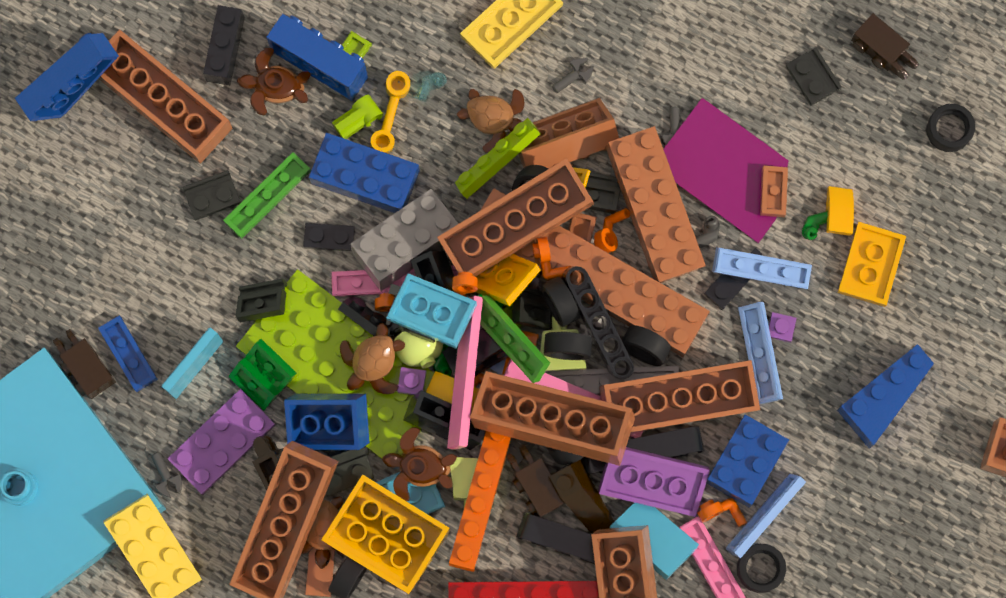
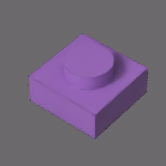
M772 312L769 323L771 338L791 343L797 318Z
M401 367L397 392L415 395L420 390L424 391L426 370Z

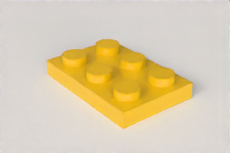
M858 222L837 293L886 307L906 236Z
M512 254L476 276L478 279V290L476 292L482 295H489L493 300L510 307L540 272V268L536 263Z

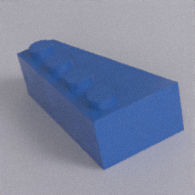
M87 33L69 51L16 96L15 100L30 121L61 118L119 55L103 33Z
M917 344L837 410L869 449L875 445L934 364L933 361Z

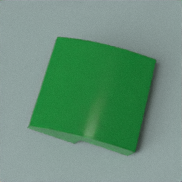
M260 339L254 344L245 358L238 362L228 377L264 411L297 373L271 347Z

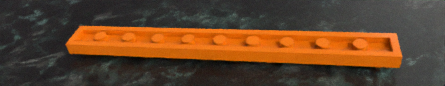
M522 331L537 346L539 334ZM510 357L506 358L502 372L503 376L511 359ZM488 431L485 432L449 566L471 572L475 570L511 437Z

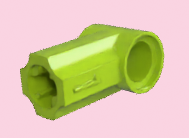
M365 95L352 105V109L334 120L332 125L341 138L348 139L363 127H370L371 122L377 118L380 120L384 114L371 96Z

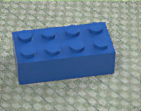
M282 13L266 37L270 48L274 49V54L300 70L310 72L313 78L353 101L368 78L366 66L363 63L364 59L355 53L350 55L345 52L343 46L336 41L331 40L329 42L322 38L323 35L314 28L309 30L302 26L303 23L295 16L291 15L288 17Z
M326 133L309 179L312 185L396 213L408 204L420 169L419 164Z

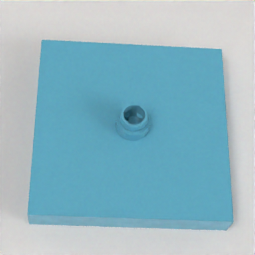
M43 348L0 380V598H49L118 546L105 526L104 520L147 493L160 513L166 510V508L84 397L78 392L52 354L46 348Z

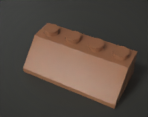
M598 98L533 122V124L540 132V135L518 155L523 167L542 165L549 169L566 158L569 162L587 158L593 153L606 150L605 147L608 142L619 139L614 118L602 100Z

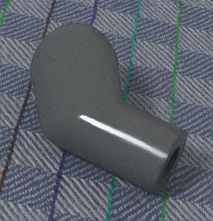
M708 216L705 219L703 233L696 237L699 248H703L717 240L720 229L717 217Z

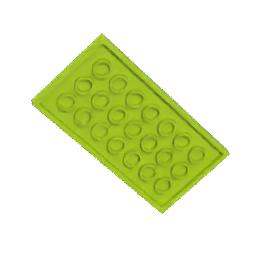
M297 269L288 280L287 287H285L286 302L284 314L257 319L236 345V348L247 355L254 344L262 339L297 373L287 385L296 394H366L370 442L366 447L381 459L388 453L402 455L400 438L408 429L417 427L403 420L410 399L414 395L402 394L397 391L393 394H381L375 391L370 382L366 380L359 389L348 390L347 381L352 373H354L353 367L343 362L340 345L342 341L347 340L355 352L364 340L373 337V335L338 310L342 302ZM395 353L393 367L383 378L398 385L401 367L426 370L424 392H426L434 372L429 368L422 369L421 366H408L400 361Z

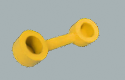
M402 71L392 72L386 80V92L390 96L381 130L373 133L370 140L371 148L387 154L393 150L395 139L390 132L399 99L404 98L410 89L409 76Z

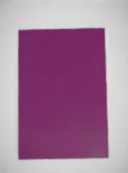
M701 98L663 149L675 183L759 243L777 219V217L760 216L762 167H788L789 160L704 98Z

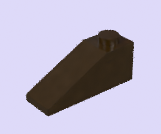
M580 460L564 466L549 476L561 499L591 534L598 529H609L614 523L611 514Z

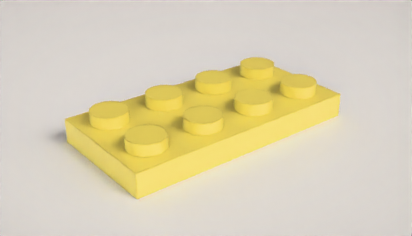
M496 0L460 33V37L495 69L563 6V2L561 0Z
M148 493L103 521L152 598H173L202 580Z

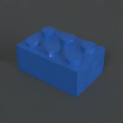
M294 394L284 400L287 444L294 441L312 450H360L370 443L366 394Z
M745 414L711 471L706 483L750 508L789 439Z

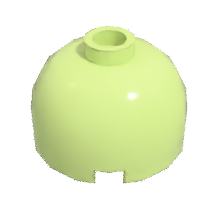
M405 331L393 340H401L405 343L404 349L395 353L400 361L411 367L421 366L422 369L431 367L436 363L435 359L439 357L443 350V343L436 340L432 343Z

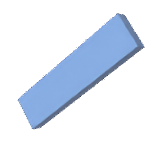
M716 247L712 272L808 289L812 265Z
M764 302L738 307L748 361H752L759 405L782 400L783 395Z
M789 474L728 544L726 550L733 556L741 558L806 481L801 476Z

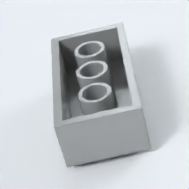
M430 189L350 244L352 254L379 290L382 291L414 269L411 263L412 259L429 251L442 250L443 246L437 237L459 223L434 191Z

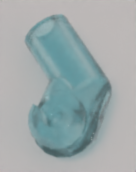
M436 72L423 77L415 98L426 102L430 91L441 88L446 84V75Z

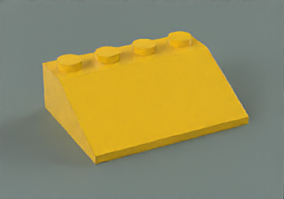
M362 474L323 536L322 541L397 588L410 594L448 536L450 528Z

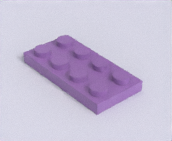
M240 389L167 459L203 495L253 447L252 444L256 437L266 435L275 424Z
M626 447L620 466L606 463L598 493L696 517L710 469L706 466Z

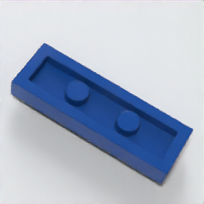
M120 315L98 328L136 392L158 380Z

